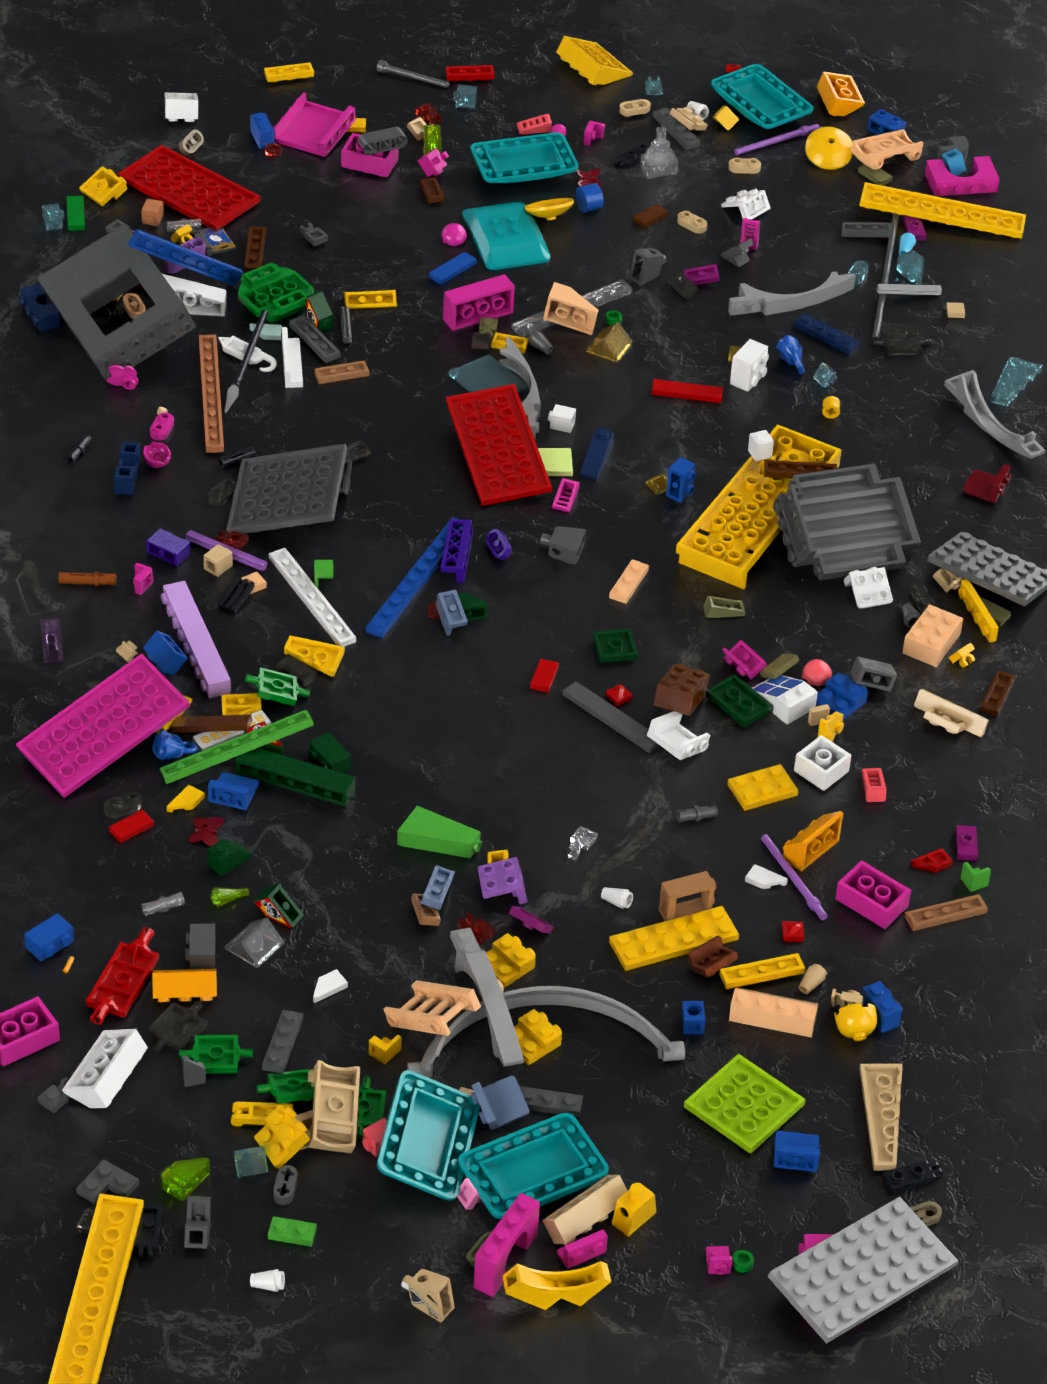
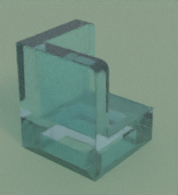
M264 1146L233 1151L238 1177L268 1172Z

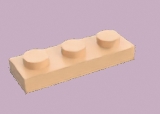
M632 559L610 591L609 598L627 604L647 574L649 565Z

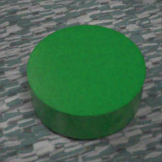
M615 310L608 311L605 314V322L608 325L617 326L622 322V314Z
M738 1250L733 1253L732 1267L734 1270L746 1273L753 1268L754 1257L749 1251Z

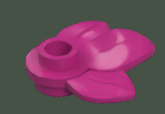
M118 365L109 367V372L112 376L107 379L108 383L115 386L122 385L125 389L129 390L134 389L138 385L137 372L133 367L125 366L123 368Z

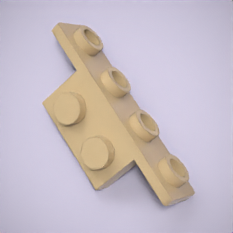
M924 689L919 690L914 703L916 708L925 711L923 718L929 720L930 724L945 727L946 731L953 734L966 730L982 737L989 722L987 718Z

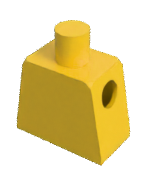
M641 1183L632 1184L630 1189L617 1200L612 1225L629 1237L656 1214L655 1194Z

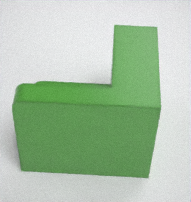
M314 560V584L317 588L318 579H333V560Z
M968 862L963 863L960 879L969 891L973 892L988 886L991 870L989 868L980 870L979 867L973 869Z

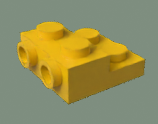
M103 166L79 187L83 194L102 207L112 197L117 200L128 188L126 186L127 182L123 177L116 176L111 169L107 170Z
M508 933L493 942L492 949L486 952L493 971L504 988L535 968V952L531 948L526 949L523 947L517 936L512 937Z
M533 1009L520 1017L518 1024L514 1026L523 1059L528 1065L561 1046L562 1031L558 1025H551L548 1022L544 1012L538 1013Z
M281 1104L265 1118L267 1124L254 1136L262 1150L278 1169L310 1140L306 1133L308 1129L301 1121L296 1120L295 1116L297 1114L290 1106L284 1107Z

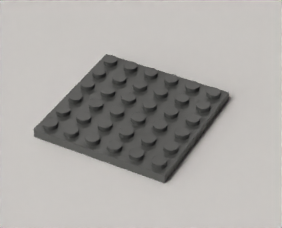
M346 444L242 459L226 528L228 536L334 521L347 454Z

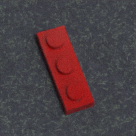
M493 65L446 67L445 70L447 81L494 79Z

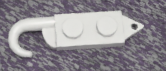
M235 336L218 338L224 352L240 360L243 359L249 343ZM255 347L248 364H257L265 360L271 365L267 368L261 367L260 371L270 372L274 370L277 365L275 358Z

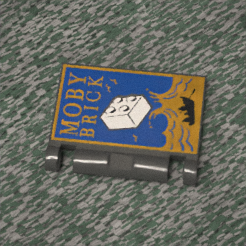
M209 227L198 230L193 229L191 231L194 238L205 240V252L208 257L236 249L235 244L223 228L218 231Z

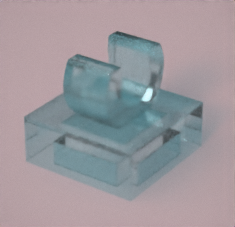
M657 76V80H652L651 77H648V81H645L647 95H662L663 88L659 76Z
M821 363L813 376L825 388L837 379L836 373L825 363Z

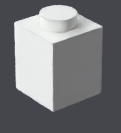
M556 404L553 411L550 410L548 415L550 429L571 433L575 424L576 409Z
M766 430L750 434L748 451L755 461L772 457L774 440Z

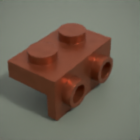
M715 936L687 954L691 971L705 977L713 976L715 972L730 966L732 962L738 959L736 951L723 946L720 936Z

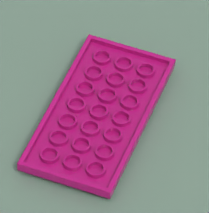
M141 653L16 743V746L58 793L65 798L190 707V704Z

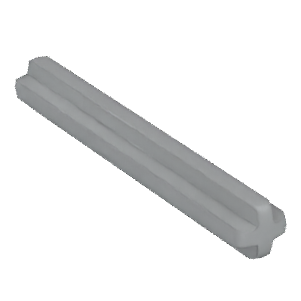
M878 284L876 291L878 294L941 295L942 289L940 285Z

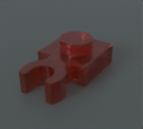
M428 103L415 108V114L424 121L429 120L431 125H435V120L438 122L442 121V116L437 114V110Z
M220 530L219 536H214V540L241 550L249 541L248 534L234 531L228 534L226 531Z
M469 912L466 913L467 921L459 918L458 925L462 929L471 928L477 943L480 945L495 935V928L481 918L477 921L474 920V916Z

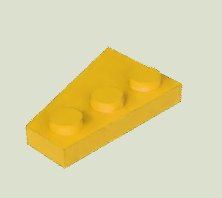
M289 636L284 647V654L333 678L345 653V647L295 636Z

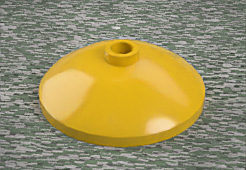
M822 127L816 129L808 136L805 151L809 160L817 167L825 170H837L850 162L853 156L851 153L853 143L844 131L834 127Z
M549 199L534 202L524 207L525 211L529 214L546 218V220H554L556 216L565 213L572 207L574 199Z

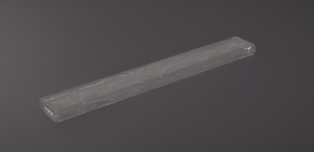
M621 279L584 294L582 297L594 307H598L632 293V287ZM544 310L512 323L511 329L520 337H524L535 330L539 331L556 323L543 319Z

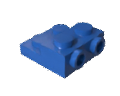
M838 672L826 681V687L817 693L816 704L818 706L828 704L830 714L836 711L844 714V720L867 702L868 691L864 685L854 683L849 675H842Z

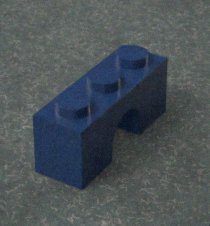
M40 284L20 289L19 303L21 306H24L27 315L31 316L33 324L40 331L60 326V313L53 303L47 304L46 292Z
M122 442L120 465L116 466L114 474L115 494L133 495L141 463L140 443Z

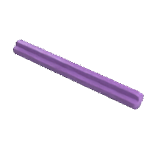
M190 530L186 533L185 539L209 550L219 544L232 551L233 560L260 571H264L267 568V562L194 531Z

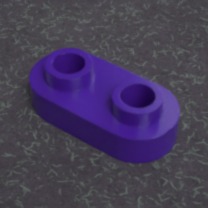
M498 529L491 530L486 537V543L494 557L499 560H505L511 553V546L503 532Z

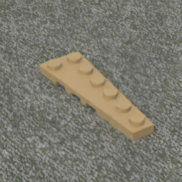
M860 1064L859 1071L873 1170L896 1169L902 1064Z

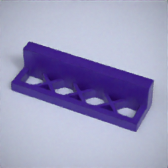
M450 519L441 572L456 573L457 583H464L473 538L472 520ZM463 526V528L459 530H455L453 527ZM456 537L461 539L455 543L452 541ZM454 549L458 551L453 555L449 553ZM452 561L456 564V566H446Z

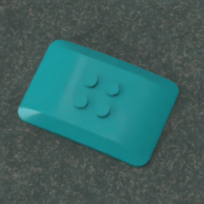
M759 64L744 67L711 81V86L731 106L765 129L780 126L813 112V106Z
M558 132L473 143L470 147L483 179L489 183L510 184L548 179L576 172L579 168L565 136Z
M512 202L469 208L463 211V219L486 268L489 270L542 264L550 260V253L532 214L525 211L524 206L526 205L524 203Z
M406 1070L402 1072L393 1096L377 1158L378 1170L384 1175L448 1201L456 1199L460 1192L464 1175L459 1167L458 1159L462 1153L470 1150L480 1104L475 1106L471 1095L414 1071Z
M569 1113L558 1114L462 1153L458 1159L459 1167L478 1191L480 1199L490 1214L497 1219H502L520 1193L539 1201L540 1206H543L603 1179L609 1171V1166L577 1119Z

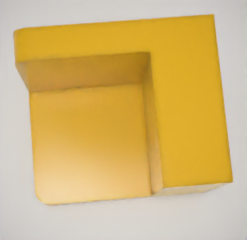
M722 106L712 117L726 130H730L739 121V118L727 106Z
M374 1035L369 1040V1055L383 1064H387L402 1048V1037L400 1035H397L392 1040L387 1037L381 1040Z

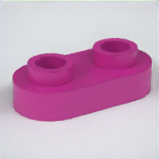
M166 412L157 415L150 427V437L153 440L161 441L168 437L174 426L173 415Z

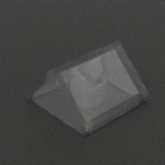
M263 918L247 925L225 945V949L258 968L284 944V941L269 919Z

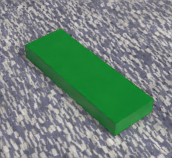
M67 196L68 231L85 230L83 196Z

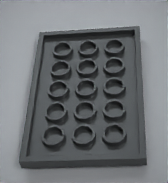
M960 532L929 554L927 559L928 562L1024 607L1047 590V569H1041L1032 562H1026L1020 559L1019 556L1009 554L1002 548L989 545L986 541L976 539L966 532Z

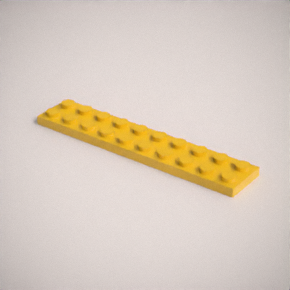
M866 182L859 205L867 209H876L882 212H891L898 215H906L1022 239L1026 214Z
M99 1194L48 1384H98L141 1219L144 1200Z

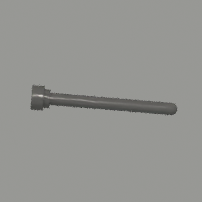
M381 59L377 64V72L380 73L392 72L445 88L450 86V83L447 81L390 66L387 61Z

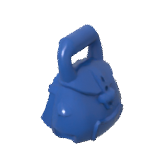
M785 335L777 342L775 348L776 351L780 352L779 358L787 362L789 366L795 365L798 373L803 374L805 372L801 363L803 348L794 336Z
M163 728L155 734L152 743V751L161 760H171L183 754H196L199 752V748L194 742L182 741L180 737L170 734Z

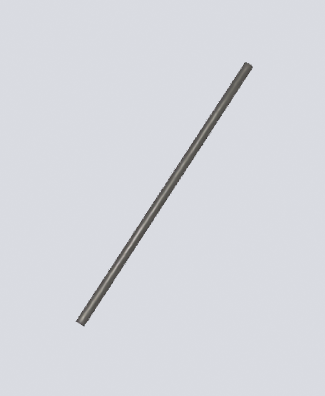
M896 213L892 215V237L888 239L881 284H888L899 220V215ZM879 294L872 335L873 342L879 340L886 294Z

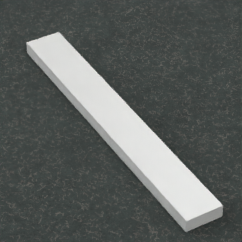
M282 548L269 553L271 562L337 646L344 647L355 643L356 636L287 549Z

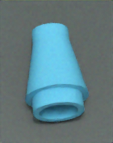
M904 233L900 237L899 255L901 257H907L916 244L913 234Z

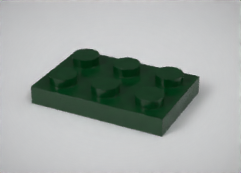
M735 674L706 690L705 696L744 728L773 712V705Z

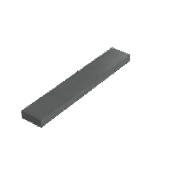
M575 681L563 690L564 697L648 753L660 746L647 736L649 729Z

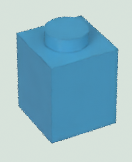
M956 148L941 154L946 169L951 174L959 176L962 172L967 171L963 155Z

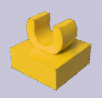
M188 224L176 230L170 239L174 244L179 242L181 245L185 243L184 239L187 241L193 239L190 235L192 228Z
M969 643L951 655L949 659L952 663L959 660L960 666L964 668L969 665L966 659L969 663L975 661L974 656L970 654L975 648Z

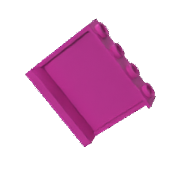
M303 92L293 106L288 109V112L281 117L278 124L273 127L274 142L326 157L356 120L355 107L348 106L343 112L306 101V93Z

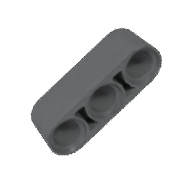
M400 127L364 133L358 138V144L367 155L399 149L406 146L408 138Z

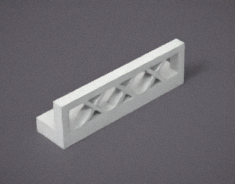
M282 327L285 388L303 387L300 339L288 338L287 327Z

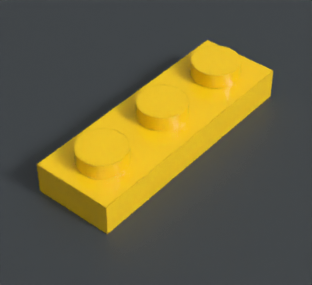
M309 62L264 68V74L267 82L314 77V70Z

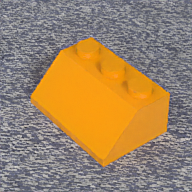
M830 72L822 73L817 89L830 115L846 116L864 106L865 102L852 76Z
M838 811L824 814L817 820H813L806 829L799 831L792 840H788L783 846V856L787 862L802 872L834 846L840 839L843 813Z
M216 968L153 970V998H157L158 1002H170V998H179V1001H192L191 997H200V1001H211L213 997L217 996Z

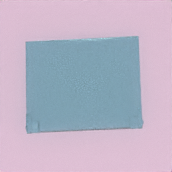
M486 355L459 368H453L448 372L450 377L469 392L515 384L518 393L528 389V385L490 355Z

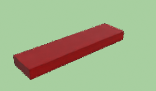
M654 379L651 395L721 403L723 387Z

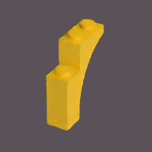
M602 1261L584 1268L561 1272L535 1270L517 1263L502 1275L507 1295L547 1310L561 1298L582 1306L611 1283L608 1265Z

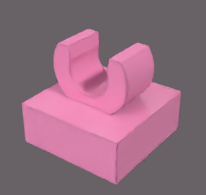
M465 1178L460 1186L457 1198L466 1210H472L476 1203H481L482 1200L470 1179Z

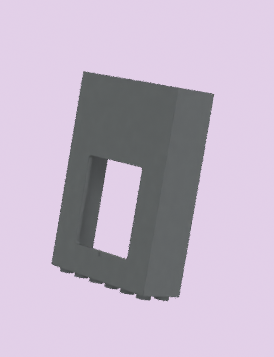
M125 223L37 278L48 298L55 305L61 317L106 382L112 376L109 372L110 366L134 367L196 328L184 303L148 254L130 247L128 242L133 234ZM140 283L155 305L132 319V323L129 321L105 336L90 314Z

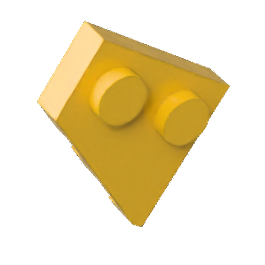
M257 693L221 695L222 715L253 714L261 710V697H257Z
M836 711L832 715H828L827 720L822 718L819 723L818 737L822 735L833 742L837 733L840 734L843 730L844 714Z

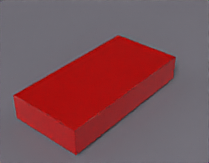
M540 659L530 683V689L549 693L558 671L559 663Z
M142 809L109 826V832L122 843L153 827L154 821Z

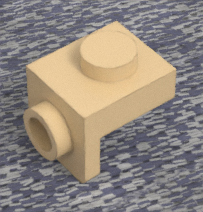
M421 117L409 122L407 128L418 141L423 139V135L424 139L429 138L435 127L433 124L427 126Z
M943 568L939 569L932 576L946 593L952 588L954 590L959 588L963 579Z

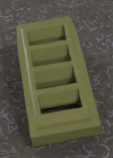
M707 596L703 605L706 618L745 616L743 601Z

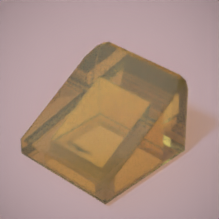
M663 472L649 478L645 484L658 495L667 491L668 479Z

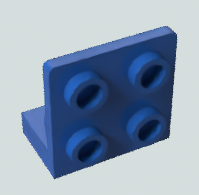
M222 772L218 781L211 779L208 784V801L247 810L259 786V781Z
M776 1131L773 1167L817 1172L820 1156L819 1136Z

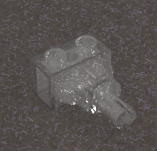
M659 127L656 128V139L651 142L646 154H641L640 168L647 179L674 175L678 172V159L670 148V142L666 140L667 129L665 127H661V129Z

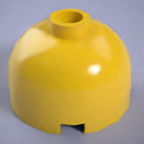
M862 1003L852 1004L840 1008L839 1014L834 1013L836 1025L840 1033L848 1038H854V1041L866 1039V1036L870 1035L877 1025L876 1008L872 1004H868V1007H862Z

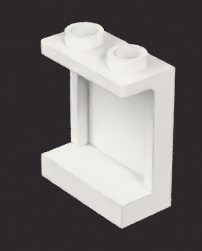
M673 711L652 719L647 736L679 760L704 752L709 745L710 735L708 733L700 736L694 735L679 724L682 713Z

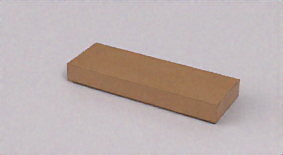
M365 361L315 368L314 375L318 384L366 377L369 376V369Z

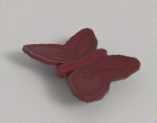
M600 168L588 172L576 171L578 176L581 177L577 184L579 187L597 183L602 188V183L598 181Z
M210 817L207 820L204 818L193 819L194 826L196 827L194 829L195 833L191 835L188 842L203 841L204 844L210 847L218 842L214 834H217V829L223 825L224 820L220 817Z

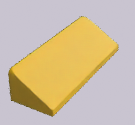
M396 290L344 292L345 307L347 306L349 309L397 307Z

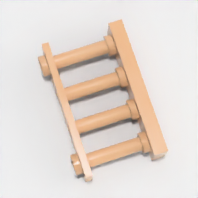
M416 980L411 985L414 997L400 1009L385 1007L383 1010L391 1027L448 1036L451 1034L446 1024L462 1009L476 1012L481 1005L474 989ZM418 1003H422V1004H421L418 1008H416L414 1011H410V1010L413 1009ZM433 1005H437L429 1013H425ZM447 1007H450V1009L445 1014H443L442 1016L439 1015Z

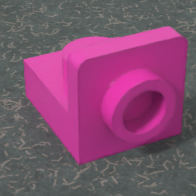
M589 121L584 132L583 145L590 146L595 138L602 139L604 137L605 124Z
M136 563L134 565L135 577L133 584L135 593L142 595L153 583V571L151 567Z
M706 1247L708 1274L721 1275L731 1273L732 1257L729 1255V1247Z

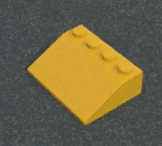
M564 36L556 51L563 61L568 62L571 68L578 70L579 75L587 78L588 82L592 85H606L633 74L632 71L596 42Z

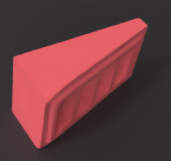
M544 114L518 122L517 128L520 135L550 133L552 121L549 114Z
M881 768L862 769L866 801L884 802L886 800V785Z

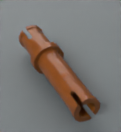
M95 571V573L59 572V584H90L97 587L99 585L116 586V573L105 574L99 573V571Z

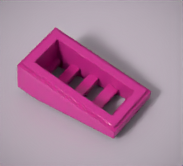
M743 218L740 243L754 238L751 239L754 245L748 249H757L760 221Z
M562 478L552 509L569 513L578 494L580 482Z

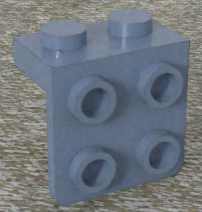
M509 1076L483 1088L480 1082L472 1085L474 1090L473 1093H470L475 1106L480 1104L482 1109L479 1112L483 1125L488 1123L491 1131L520 1119L530 1112L514 1076Z

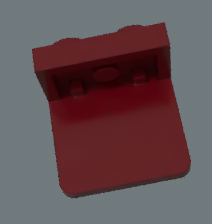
M1004 464L997 476L980 470H974L964 485L963 492L996 503L999 496L1004 493L1006 485L1010 483L1012 474H1009L1011 466Z

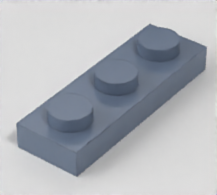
M436 865L422 897L421 904L440 910L455 872Z

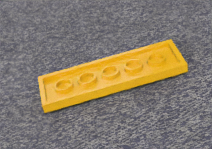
M723 906L609 936V943L624 970L628 971L686 955L715 936H720L723 944L739 940V933Z

